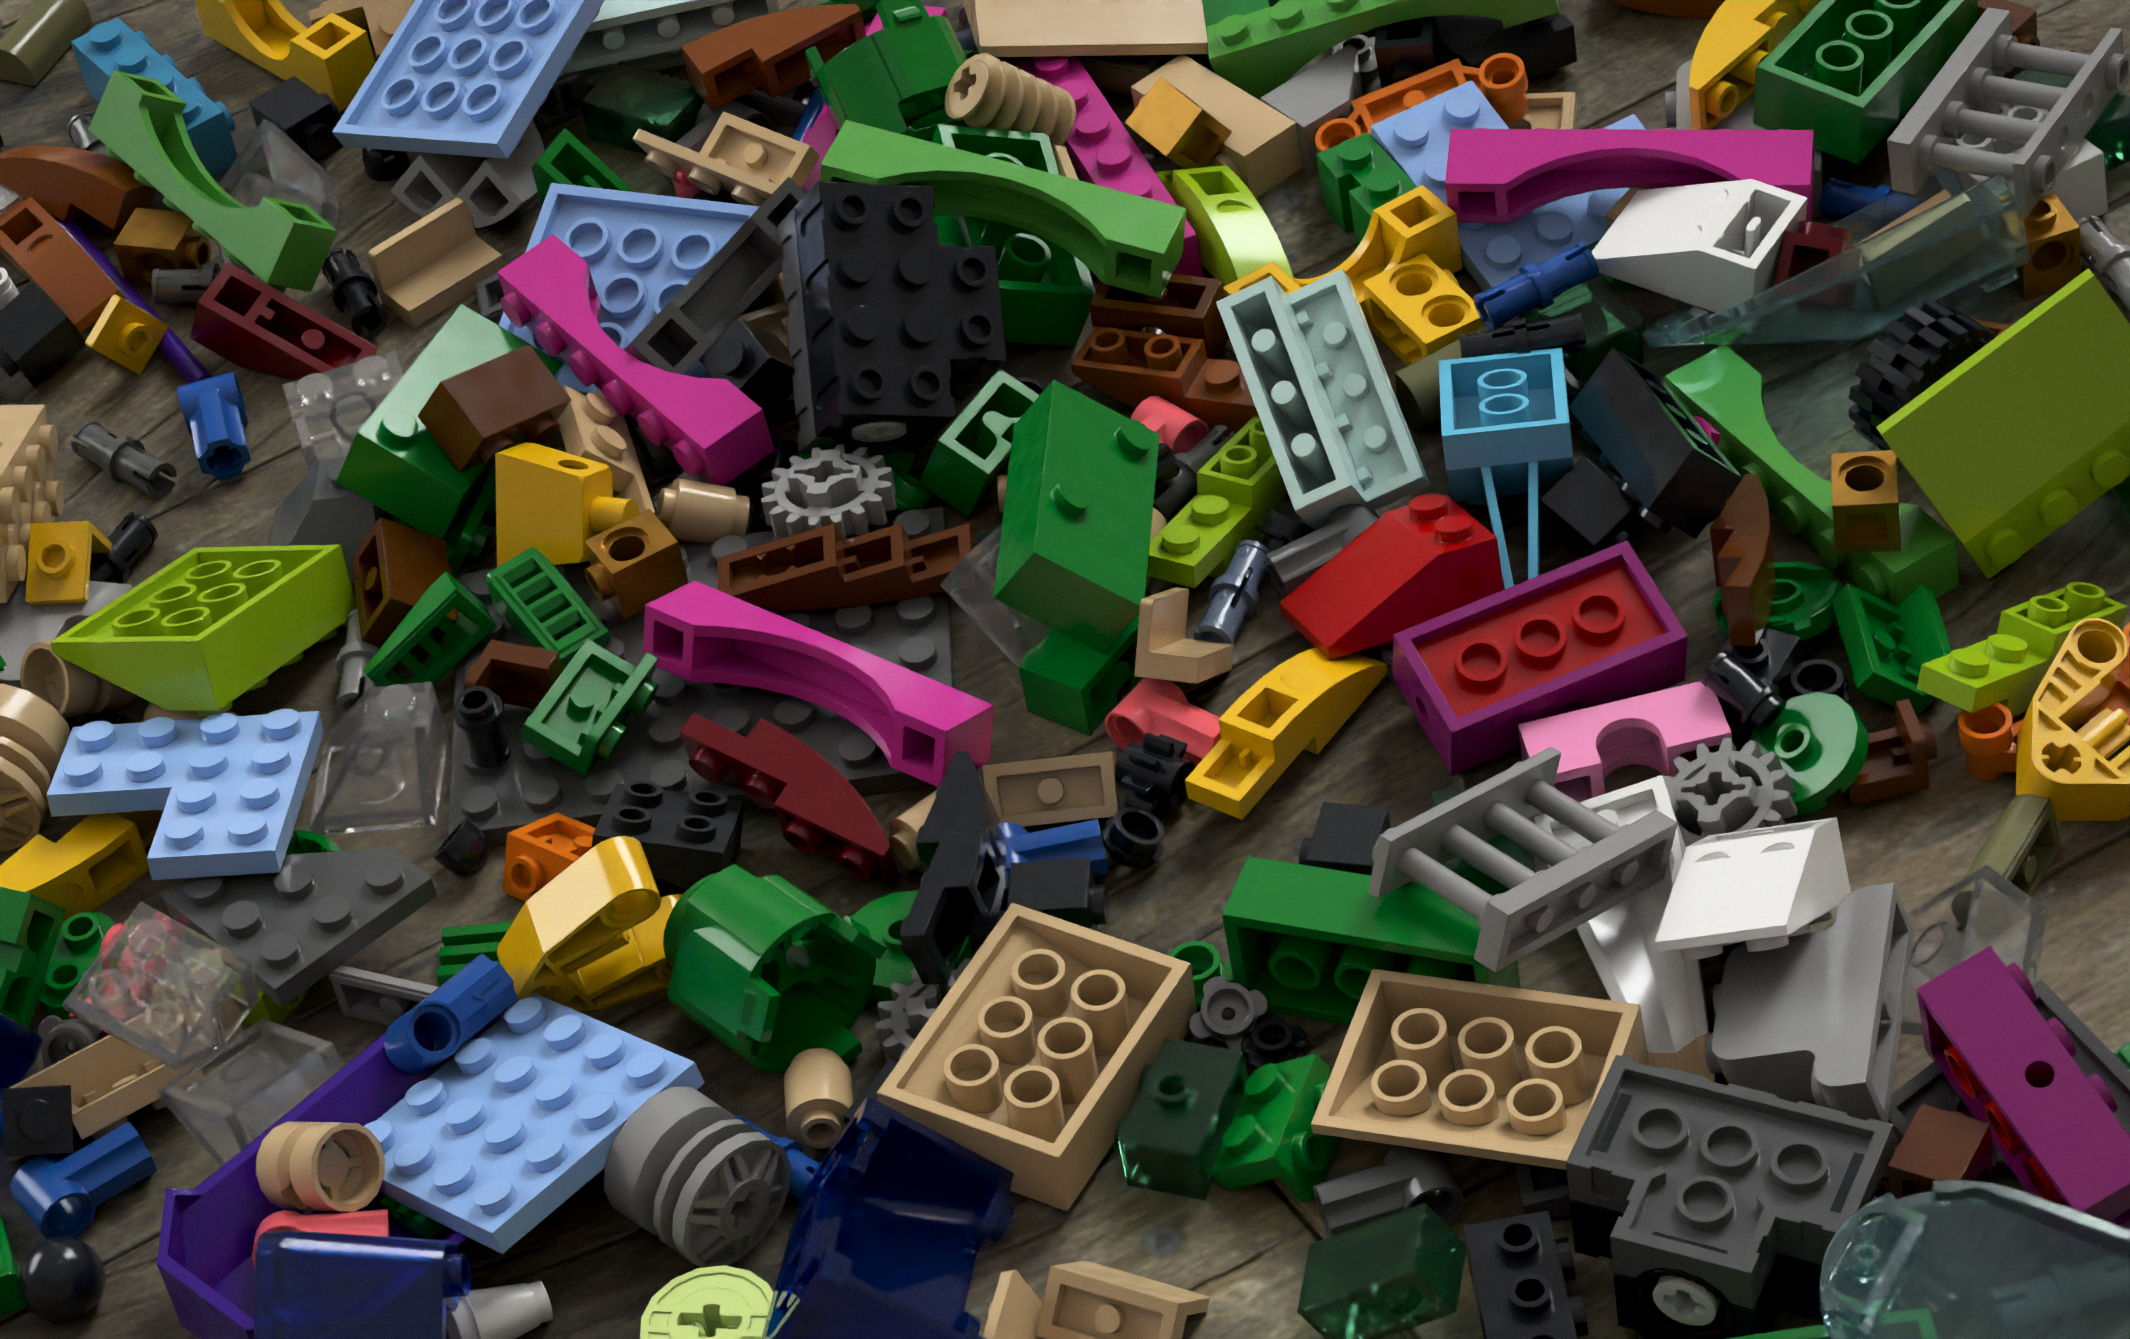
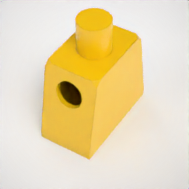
M524 442L495 453L497 567L532 547L537 548L553 565L586 562L590 559L585 540L639 514V507L635 500L613 497L612 471L607 464L531 442Z

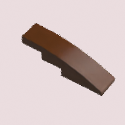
M1745 474L1726 502L1723 511L1710 527L1716 587H1720L1723 616H1727L1731 646H1757L1771 616L1777 587L1768 499L1758 474Z
M833 523L717 558L719 591L762 609L773 611L858 607L918 598L980 583L977 539L969 523L913 540L909 539L902 523L842 540Z

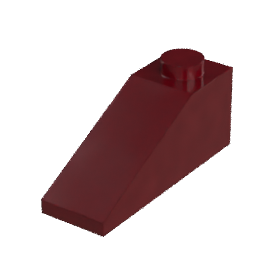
M229 262L224 265L197 302L190 339L239 367L346 394L353 388L378 350L376 345Z

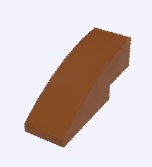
M856 4L819 5L784 10L747 19L681 46L691 86L709 109L714 111L759 86L764 89L771 99L776 98L811 79V70L807 64L805 50L816 46L825 64L845 48L866 37L861 10Z
M47 145L16 147L0 152V183L26 199L31 196L48 213L63 222L89 214L115 230L125 226L136 208L150 209L156 191L155 188L136 180L133 176L135 170L128 164L101 153L73 147Z

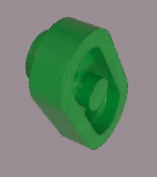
M83 912L69 917L62 923L39 995V1001L46 1017L55 1015L61 1020H69L70 1013L100 970L99 952L107 931L114 925L112 919L107 915L99 912Z

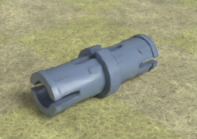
M1244 540L1236 546L1233 552L1234 556L1225 574L1216 578L1209 590L1208 598L1210 604L1201 623L1193 634L1194 639L1234 644V639L1244 618H1249L1254 614L1260 601L1258 589L1267 572L1264 561H1266L1265 555L1271 552L1264 544L1254 540Z

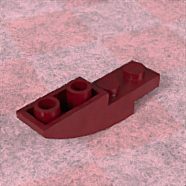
M692 713L679 733L689 758V765L698 775L717 784L725 780L743 789L744 793L758 805L767 809L775 808L783 830V837L800 852L807 855H815L817 852L838 861L839 865L848 874L861 881L868 882L874 878L894 888L900 879L891 846L877 818L848 780L818 752L789 732L760 718L746 738L696 713Z

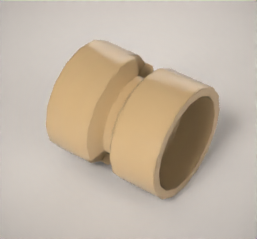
M53 640L34 643L24 653L20 669L22 689L30 691L51 704L64 719L79 717L86 713L92 715L124 709L135 700V694L54 655L50 642Z
M287 1121L274 1127L261 1143L256 1158V1176L261 1191L271 1203L282 1209L355 1212L367 1206L378 1194L385 1173V1158L380 1142L371 1130L358 1123Z

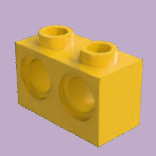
M1424 252L1362 282L1369 329L1407 366L1459 339V334L1472 333L1486 325V322L1483 323L1480 319L1473 299L1460 288L1455 276L1448 269L1441 270Z

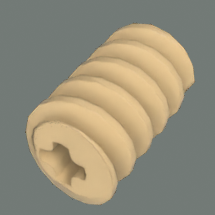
M987 53L976 54L967 59L954 73L945 94V110L947 115L957 121L964 120L965 124L970 127L1046 133L1049 136L1051 146H1063L1074 127L1076 107L1075 101L1068 91L1058 86H1053L1041 78H1035L1034 75L1022 69L1018 70L1017 67L1005 61L1001 62L998 58Z

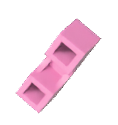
M1700 681L1518 724L1522 761L1549 747L1560 751L1561 757L1554 788L1577 802L1605 794L1604 779L1617 768L1627 765H1645L1658 770L1663 776L1675 777L1678 770L1673 760L1677 756L1691 762L1698 758L1696 753L1698 744L1704 743L1710 753L1719 751L1720 744L1724 738L1731 737L1732 739L1730 727L1716 693L1708 686L1705 687Z

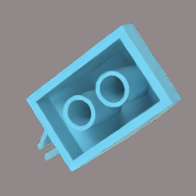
M1562 347L1532 350L1530 353L1518 354V352L1438 361L1442 443L1450 498L1454 502L1466 501L1473 505L1487 504L1492 532L1498 541L1504 590L1514 586L1497 500L1502 496L1528 494V580L1541 575L1542 507L1540 498L1574 466Z

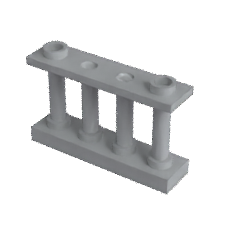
M1988 7L1887 140L1892 191L1915 195L1931 172H1936L1938 168L2014 181L2017 214L2029 215L2043 194L2049 193L2052 190L2058 173L2117 91H2122L2126 87L2130 77V57L2124 54L2123 29L2111 27L2094 52L2088 55L2018 43L2017 37L2012 36L2010 11ZM2013 67L2075 78L2067 88L2003 78V75L2006 72H2010ZM1989 100L2051 111L2042 122L1977 110L1981 105H1985ZM1964 134L2026 145L2018 156H2012L1952 144L1956 138L1959 139Z
M1549 747L1524 761L1515 763L1511 768L1397 827L1389 828L1381 834L1372 851L1374 866L1368 892L1376 898H1380L1412 880L1417 881L1478 920L1480 934L1474 959L1490 970L1497 972L1664 879L1678 822L1655 810L1629 825L1626 824L1618 827L1554 788L1561 752L1553 747ZM1543 812L1594 844L1577 850L1528 819ZM1500 834L1552 867L1535 873L1486 841ZM1458 857L1510 890L1492 896L1443 866V864Z

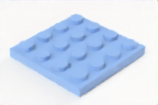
M415 0L332 133L344 147L508 159L520 143L522 135L539 107L545 102L550 89L566 63L572 58L574 50L591 22L598 15L605 0Z
M551 183L526 252L554 234L583 258L588 264L600 301L599 325L617 346L625 350L637 335L696 276L760 206ZM503 311L499 322L500 327L548 354L528 327H516ZM560 355L553 357L564 364L557 377V381L562 388L566 385L584 395L594 393L597 389L594 384L589 387L585 386L575 376L569 363ZM699 360L685 374L697 378H712Z
M532 992V997L513 1003L497 1022L476 1039L463 1044L456 1051L455 1056L427 1079L413 1085L406 1092L405 1097L380 1118L364 1126L371 1130L380 1142L385 1158V1173L378 1193L389 1196L396 1202L503 1254L605 1168L616 1136L628 1118L650 1097L670 1087L691 1086L695 1090L701 1087L705 1082L696 1063Z

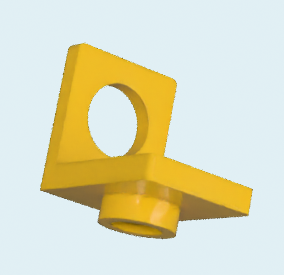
M114 294L87 337L85 344L140 375L169 325L128 300Z
M90 521L30 523L25 600L30 605L88 602L91 553H109L112 550V543Z

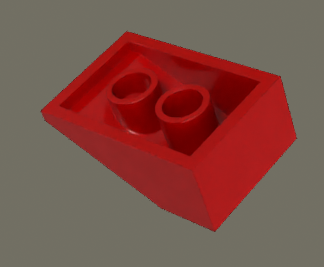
M1425 494L1415 497L1409 502L1408 506L1387 511L1279 603L1281 615L1329 660L1393 641V634L1504 590L1497 537L1446 494Z

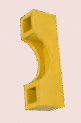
M194 0L206 36L285 81L296 76L317 93H326L334 101L339 112L349 106L375 65L367 32L332 12L308 28L294 18L279 0Z
M1421 185L1374 209L1366 234L1358 247L1342 264L1332 271L1315 278L1297 279L1290 277L1278 265L1271 262L1224 286V298L1270 276L1275 279L1286 294H1289L1343 269L1350 278L1365 319H1367L1362 286L1363 281L1423 252L1441 270L1448 269L1453 274L1463 269L1456 213L1424 185Z

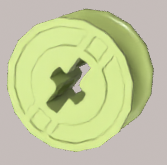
M726 1265L697 1268L670 1280L652 1296L641 1316L640 1339H787L779 1325V1302L770 1285L749 1270Z

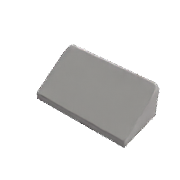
M343 965L329 973L344 1016L388 1026L439 988Z

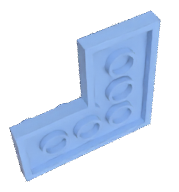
M1471 80L1371 125L1370 135L1417 187L1424 185L1447 205L1445 178L1451 129L1509 128ZM1634 114L1604 127L1605 129L1646 130ZM1630 188L1595 190L1564 197L1533 209L1511 223H1457L1462 264L1484 292L1519 274V268L1531 261L1539 264L1562 253L1580 241L1584 242L1587 247L1598 244L1608 231L1606 227V213Z
M279 709L268 714L247 716L217 713L206 718L185 720L155 717L139 723L111 724L107 721H94L83 726L73 727L46 795L51 817L164 810L147 856L152 880L278 873L281 871L323 737L324 730L320 711L297 712L293 709Z

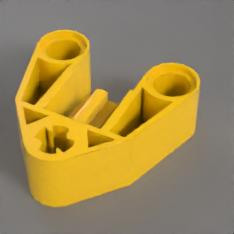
M2099 618L2084 619L2076 623L2033 695L2017 734L2016 796L2032 794L2050 798L2056 821H2119L2130 817V745L2110 762L2107 760L2130 740V726L2126 723L2129 716L2120 708L2113 712L2106 707L2077 732L2073 731L2111 693L2128 653L2129 645L2126 635L2118 626Z
M619 836L600 842L524 903L497 948V956L501 966L514 981L513 987L518 997L515 1002L532 997L531 993L534 992L578 1012L593 1011L669 987L673 967L667 961L664 953V930L671 911L683 894L660 897L639 840L634 837Z

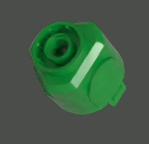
M881 0L876 5V9L884 29L855 42L832 57L825 64L816 46L805 50L807 64L811 70L812 84L814 87H819V91L838 131H840L845 120L931 142L937 124L970 127L965 124L964 120L957 121L949 117L945 110V94L948 84L956 70L967 60V57L949 20L944 16H929L920 0Z
M738 864L702 878L681 896L667 920L663 937L664 953L667 961L673 967L667 997L675 1008L750 1064L766 1072L785 1073L794 1057L807 1049H829L837 1053L845 1064L863 1052L861 1042L849 1030L859 1018V1014L863 1011L869 998L875 977L876 958L880 960L887 949L871 937L868 928L847 915L843 918L818 899L779 875L764 876V878L758 877Z

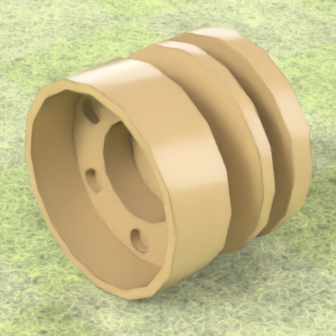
M0 684V851H9L22 847L39 833L44 820V814L49 809L46 795L71 733L67 721L51 704L30 691L7 684Z

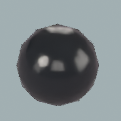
M58 1237L38 1243L23 1259L18 1285L24 1304L33 1314L51 1323H67L86 1317L101 1301L107 1277L101 1258L92 1247L73 1237Z

